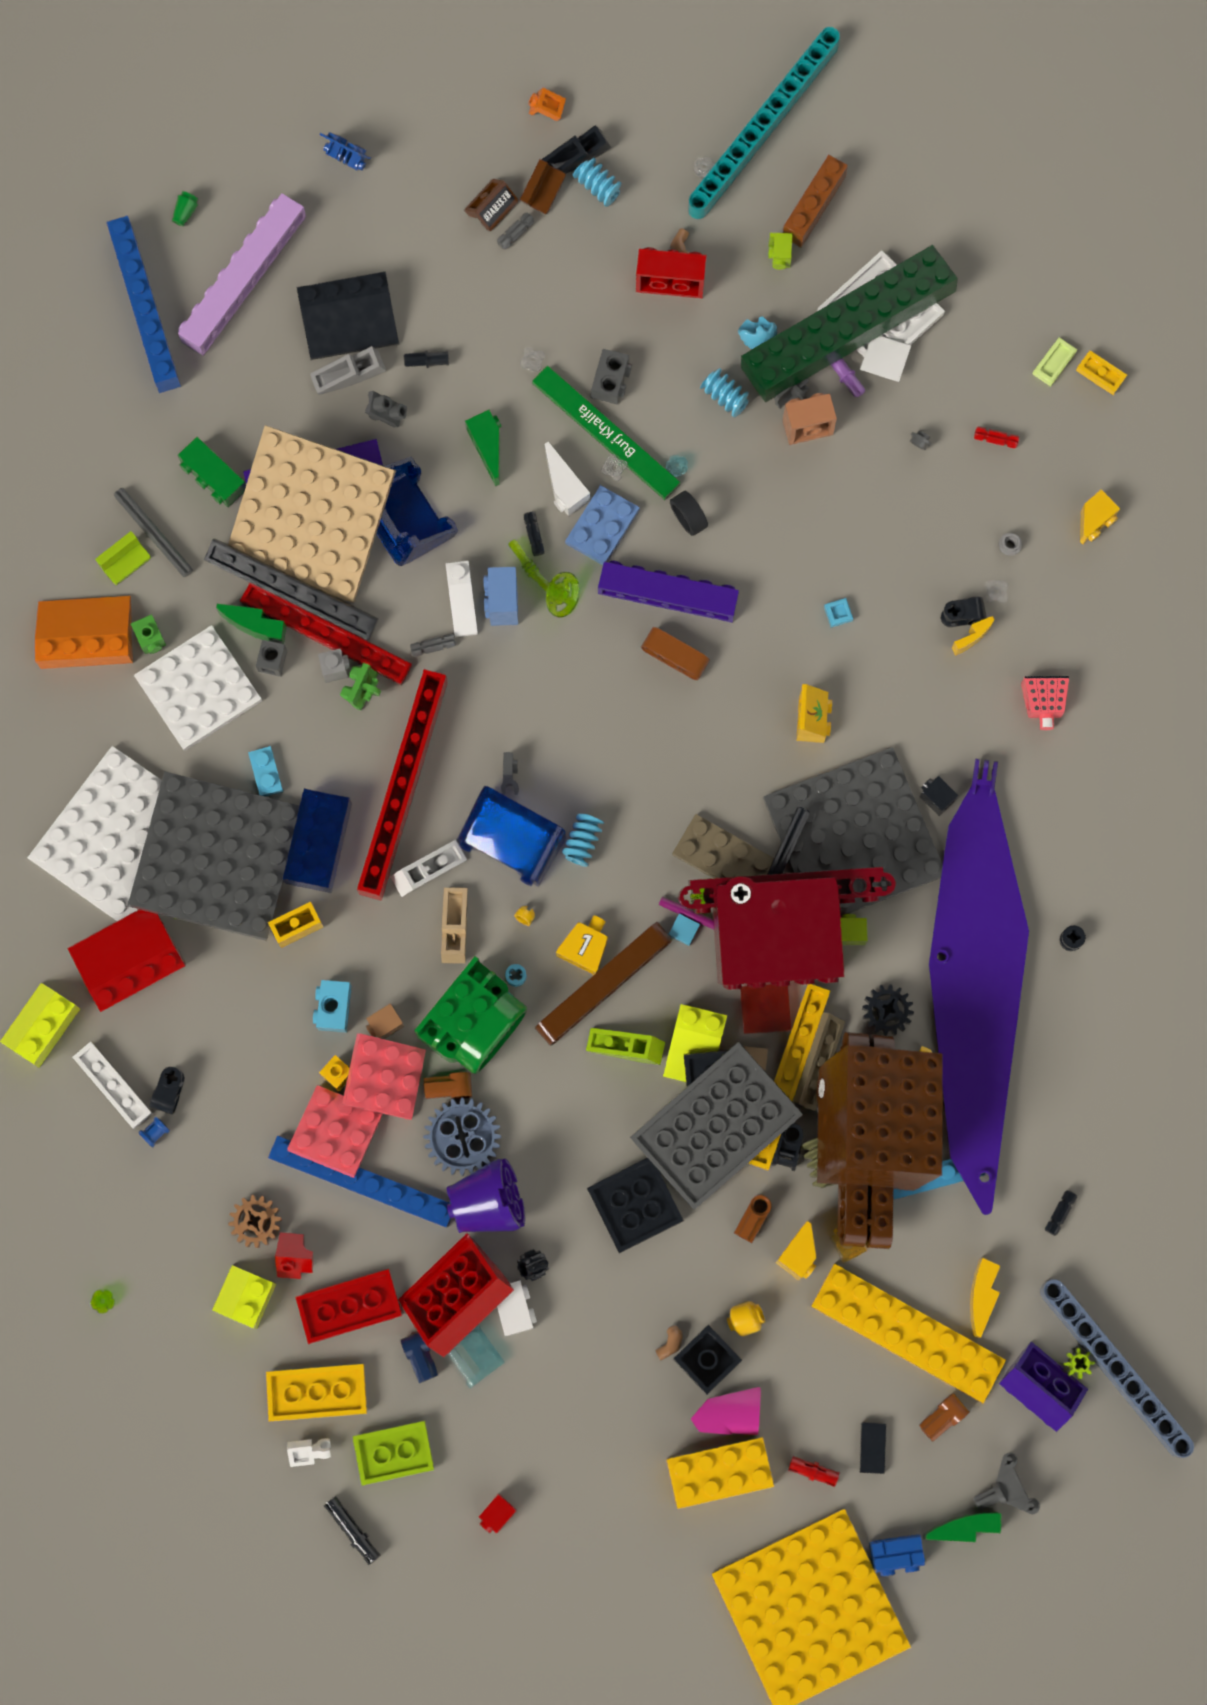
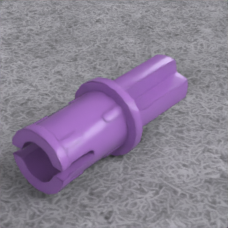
M843 358L830 365L840 377L839 381L846 385L854 397H859L865 392V388L854 375L855 371L850 369Z

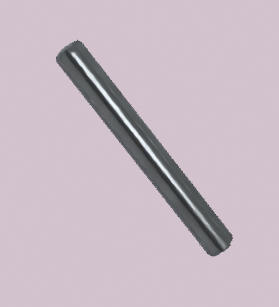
M124 488L118 489L114 493L115 498L183 577L191 574L193 571L192 567L127 491Z

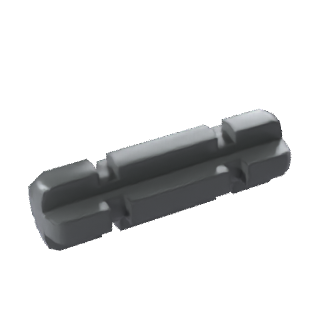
M525 212L520 217V221L517 220L505 231V235L502 234L497 239V243L502 249H507L511 245V241L514 242L526 231V227L529 228L534 223L533 217L528 212Z
M448 634L444 635V638L436 637L424 640L421 644L419 642L412 643L410 648L412 655L416 657L424 652L428 654L444 650L443 647H447V649L455 647L456 642L454 635Z

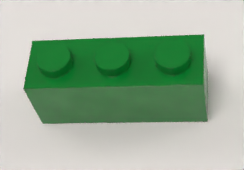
M198 437L178 454L181 469L188 475L192 473L196 477V483L202 489L208 488L212 492L211 497L219 505L224 503L229 508L244 493L246 488L245 481Z

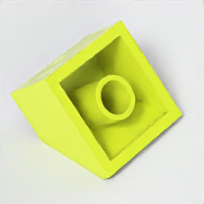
M232 1265L212 1310L246 1326L257 1329L276 1284Z

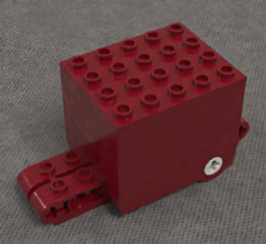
M883 867L688 880V886L683 887L678 893V901L684 908L695 909V914L711 913V908L713 909L717 981L723 985V988L727 990L742 989V984H747L748 987L763 988L766 987L768 982L774 986H790V981L800 985L815 984L814 979L824 983L839 982L840 977H845L840 904L855 903V898L861 897L862 902L879 901V896H885L894 891L896 881L891 874L883 872ZM856 879H859L863 885L860 892H856L853 889V882ZM872 882H886V886L873 887ZM700 889H704L703 899L705 904H701L702 899H693L692 904H689L688 900H684V895L688 894V890H691L692 894H701ZM742 891V896H734V892Z

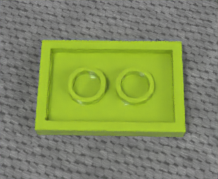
M425 1421L352 1436L362 1486L435 1470Z

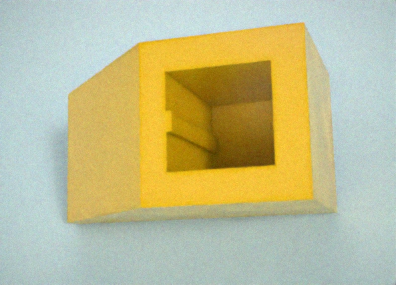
M1102 489L1091 497L1081 509L1080 542L1082 545L1088 540L1093 542L1101 534L1100 530L1105 525L1109 528L1118 519L1117 514L1120 508Z

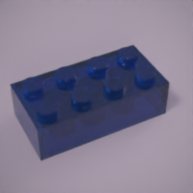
M304 788L283 875L285 884L332 893L352 807L349 797Z

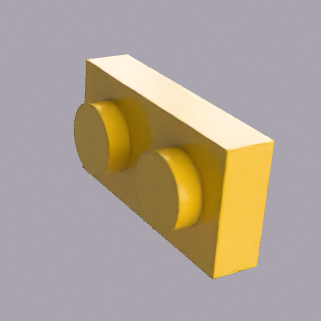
M1089 350L1076 369L1078 373L1112 395L1116 393L1127 377V374L1091 350Z

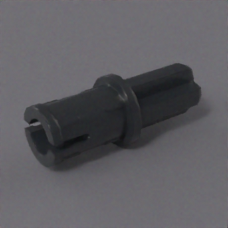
M425 350V353L404 354L405 367L426 366V368L435 365H449L448 351L428 352V350Z

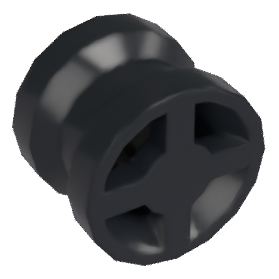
M1076 925L1069 926L1060 935V945L1066 951H1076L1085 943L1086 935L1081 927Z

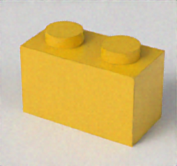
M311 902L268 922L281 948L324 928Z

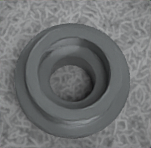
M924 432L911 433L912 438L910 442L918 448L926 450L928 446H931L932 443L928 441L930 436Z

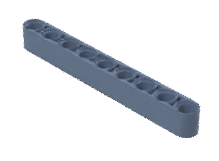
M1049 1280L1043 1283L1040 1288L1042 1299L1084 1350L1090 1352L1089 1356L1168 1452L1178 1458L1190 1456L1194 1451L1192 1439L1064 1284L1059 1280ZM1050 1284L1055 1285L1058 1289V1295L1055 1298L1050 1297L1047 1293V1287ZM1066 1303L1074 1308L1072 1317H1067L1063 1313V1306ZM1081 1323H1086L1090 1328V1332L1086 1337L1082 1336L1079 1332ZM1098 1342L1103 1343L1106 1347V1351L1102 1356L1095 1352V1345ZM1115 1361L1120 1363L1122 1367L1119 1375H1115L1111 1371V1364ZM1130 1381H1134L1138 1387L1134 1395L1130 1394L1127 1390V1384ZM1147 1400L1151 1401L1154 1406L1151 1414H1147L1143 1410V1404ZM1162 1420H1166L1170 1425V1429L1166 1434L1162 1433L1159 1429V1424ZM1180 1439L1186 1444V1449L1183 1453L1177 1452L1175 1447L1176 1442Z

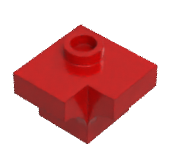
M280 1232L275 1255L277 1277L301 1279L302 1273H313V1251L305 1248L304 1234Z

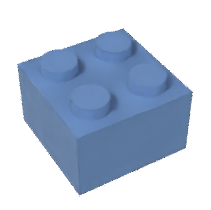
M516 567L488 568V575H484L485 596H488V598H484L485 617L490 618L491 626L518 625Z

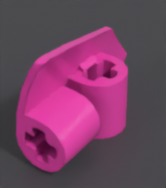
M756 1387L709 1398L691 1417V1421L699 1432L758 1435L761 1388Z

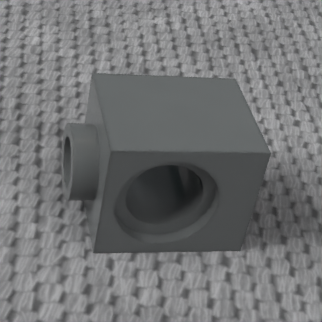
M272 638L269 641L262 640L256 662L258 672L281 677L287 655L286 646L282 641ZM271 652L278 653L277 658L274 660L266 658Z

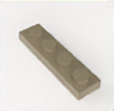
M822 1013L793 1099L794 1103L808 1110L816 1111L818 1105L817 1082L819 1068L834 1056L845 1024L844 1020L830 1013Z

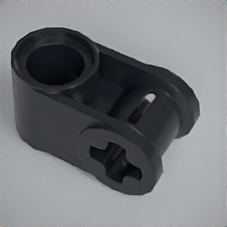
M983 597L949 601L940 615L941 622L947 627L972 625L987 618Z
M167 1067L161 1072L157 1087L150 1101V1108L172 1115L175 1113L185 1082V1076L181 1070L175 1067ZM175 1072V1076L178 1077L177 1082L172 1081V1083L170 1084V1080L167 1079L168 1075H173Z
M793 1123L781 1133L772 1162L773 1166L779 1164L791 1168V1171L796 1170L803 1139V1130L798 1124ZM795 1128L798 1130L799 1138L796 1141H790L786 1138L785 1134L788 1129ZM781 1156L791 1158L792 1160L782 1158Z

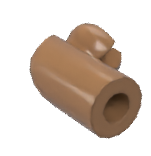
M680 228L672 240L670 248L681 253H689L684 245L689 236L688 231Z
M670 1326L667 1329V1344L655 1350L660 1361L680 1350L683 1333L679 1330L678 1326Z

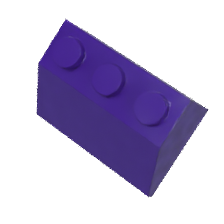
M1032 1341L1010 1366L999 1383L1008 1393L1012 1394L1027 1409L1031 1410L1056 1432L1074 1415L1088 1391L1087 1387L1072 1375L1068 1376V1372Z

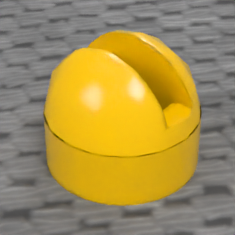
M527 905L521 906L514 914V917L523 925L530 926L534 920L535 912L533 909L527 910Z

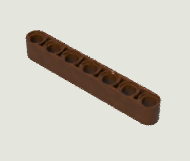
M655 922L540 1021L535 1027L537 1032L550 1046L555 1044L673 941V938L658 922Z

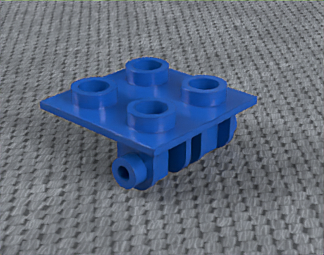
M331 132L328 135L319 134L330 140V143L327 142L323 148L326 155L337 159L339 162L343 160V164H347L356 171H363L366 165L363 162L365 158L371 160V157L365 154L367 150L350 142L346 144L348 140Z

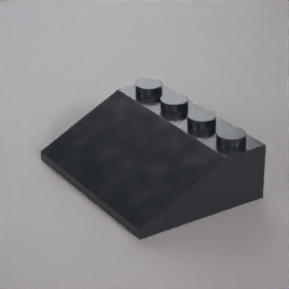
M386 271L297 287L311 360L360 352L371 346L376 349L399 344Z

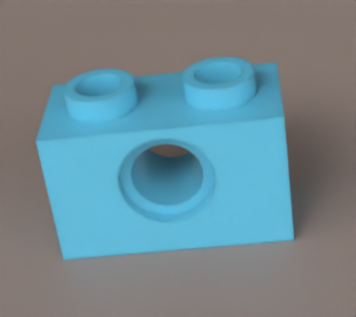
M321 980V986L316 987L315 1000H319L318 1010L314 1009L313 1024H316L318 1030L347 1033L352 989L350 982ZM329 1001L338 1002V1007L333 1012L326 1011V1004Z

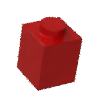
M498 1494L478 1516L482 1520L479 1524L488 1533L494 1531L497 1534L517 1509Z

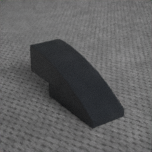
M595 125L578 138L573 136L541 160L567 174L576 170L581 163L599 157L612 147L600 128Z

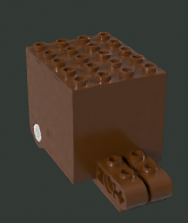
M845 1032L840 1051L819 1068L817 1082V1183L838 1185L837 1237H839L841 1246L864 1247L866 1245L867 1248L890 1249L893 1240V1189L914 1191L942 1176V1053L895 1049L893 1036L873 1034L868 1036V1034Z

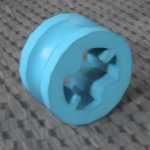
M519 964L509 966L505 972L506 981L514 987L523 985L527 978L526 970ZM513 970L518 972L520 970L522 972L520 974L521 980L514 979L512 981L509 978L512 977L510 972Z

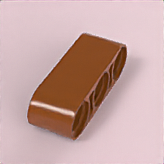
M656 627L651 629L641 645V649L650 656L697 681L710 662V659L703 653Z

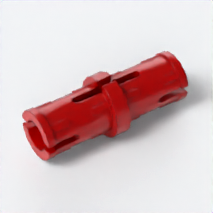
M792 1456L788 1471L808 1477L810 1481H820L832 1487L836 1486L840 1472L820 1466L818 1462L814 1461L812 1463Z

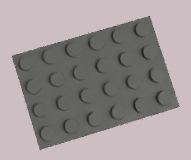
M738 1041L630 1138L695 1210L800 1118L803 1113Z

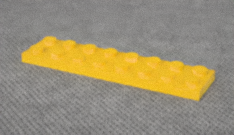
M833 1264L811 1305L817 1311L980 1403L985 1402L1006 1361L1004 1358L836 1264Z

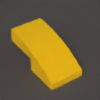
M993 616L972 624L969 629V636L954 641L952 650L955 656L973 647L986 635L994 622Z

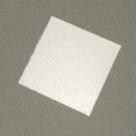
M879 336L869 342L860 370L899 382L911 346Z

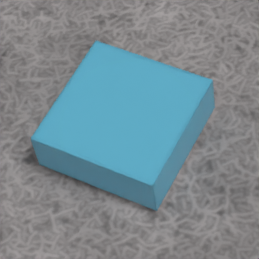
M846 598L824 604L831 628L853 621Z
M679 914L669 935L690 946L700 924Z

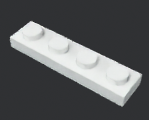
M91 1041L73 1056V1059L133 1129H136L153 1114Z

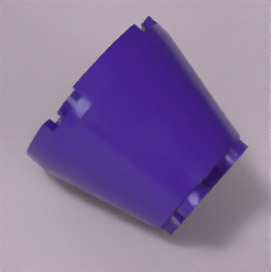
M506 1158L494 1160L458 1182L447 1186V1194L451 1201V1204L447 1205V1210L450 1218L456 1219L459 1233L516 1231L520 1227L525 1226L523 1198H520L516 1182H518L516 1174Z

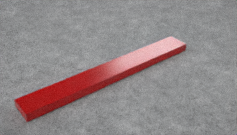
M249 583L239 600L241 604L249 608L263 609L265 616L273 620L284 621L286 627L331 650L341 649L343 656L347 655L349 659L360 665H363V663L370 665L371 669L399 685H402L412 667L410 662L252 583Z

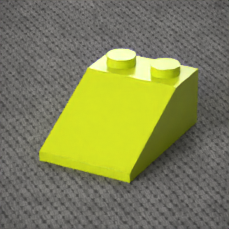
M681 1004L663 1077L686 1082L684 1054L719 1051L727 1015Z

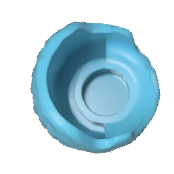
M763 316L758 318V322H752L747 319L739 327L738 334L744 344L752 350L777 335V325L774 322L770 323Z

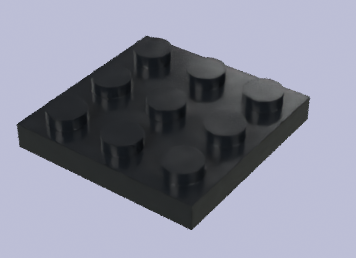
M649 1158L587 1188L619 1254L684 1222L659 1170Z

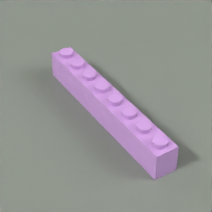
M281 194L278 199L272 201L267 214L258 220L256 229L252 234L249 233L243 242L244 245L239 251L234 252L230 264L227 268H223L220 271L218 280L213 286L208 287L204 299L201 303H197L191 312L192 315L180 325L178 335L182 343L204 356L306 218L303 206L284 194Z

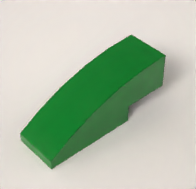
M217 604L216 609L219 615L242 632L261 640L277 639L284 644L287 629L284 621L265 619L263 609Z
M976 1513L957 1517L925 1532L923 1539L976 1542V1532L1001 1534V1513Z

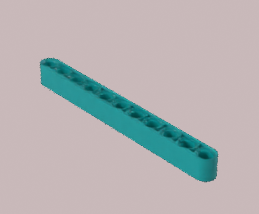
M826 27L820 32L689 197L688 212L692 218L702 219L709 213L835 55L840 40V33L836 28ZM825 40H832L833 42L828 43ZM813 56H818L820 59H814ZM805 72L808 75H800L799 73ZM792 88L795 91L789 92L786 89ZM773 105H780V106H782V107H781V108H775V107H773ZM767 121L769 124L763 125L760 122ZM753 137V138H755L756 140H755V141H749V140H747V138ZM734 154H741L742 157L737 158ZM727 170L730 173L722 174L720 171ZM711 186L715 187L716 190L710 191L707 188ZM701 203L703 206L695 207L694 204Z

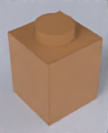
M391 1003L366 1018L369 1025L365 1027L370 1035L381 1039H386L405 1027Z

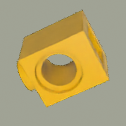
M334 1055L319 1073L340 1092L347 1084L350 1068Z

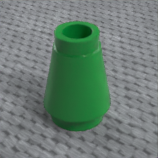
M182 191L181 195L177 197L171 221L184 227L198 207V198L186 191Z

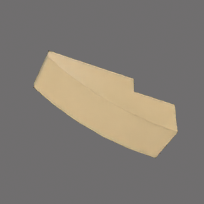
M444 888L441 944L442 963H466L467 888Z

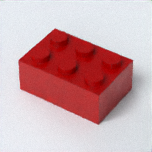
M652 247L639 249L636 292L703 299L707 255H702L700 252L681 253L674 249L660 251Z

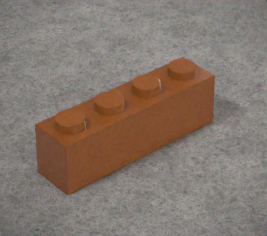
M829 154L783 227V233H792V243L800 248L804 245L846 177L848 165Z

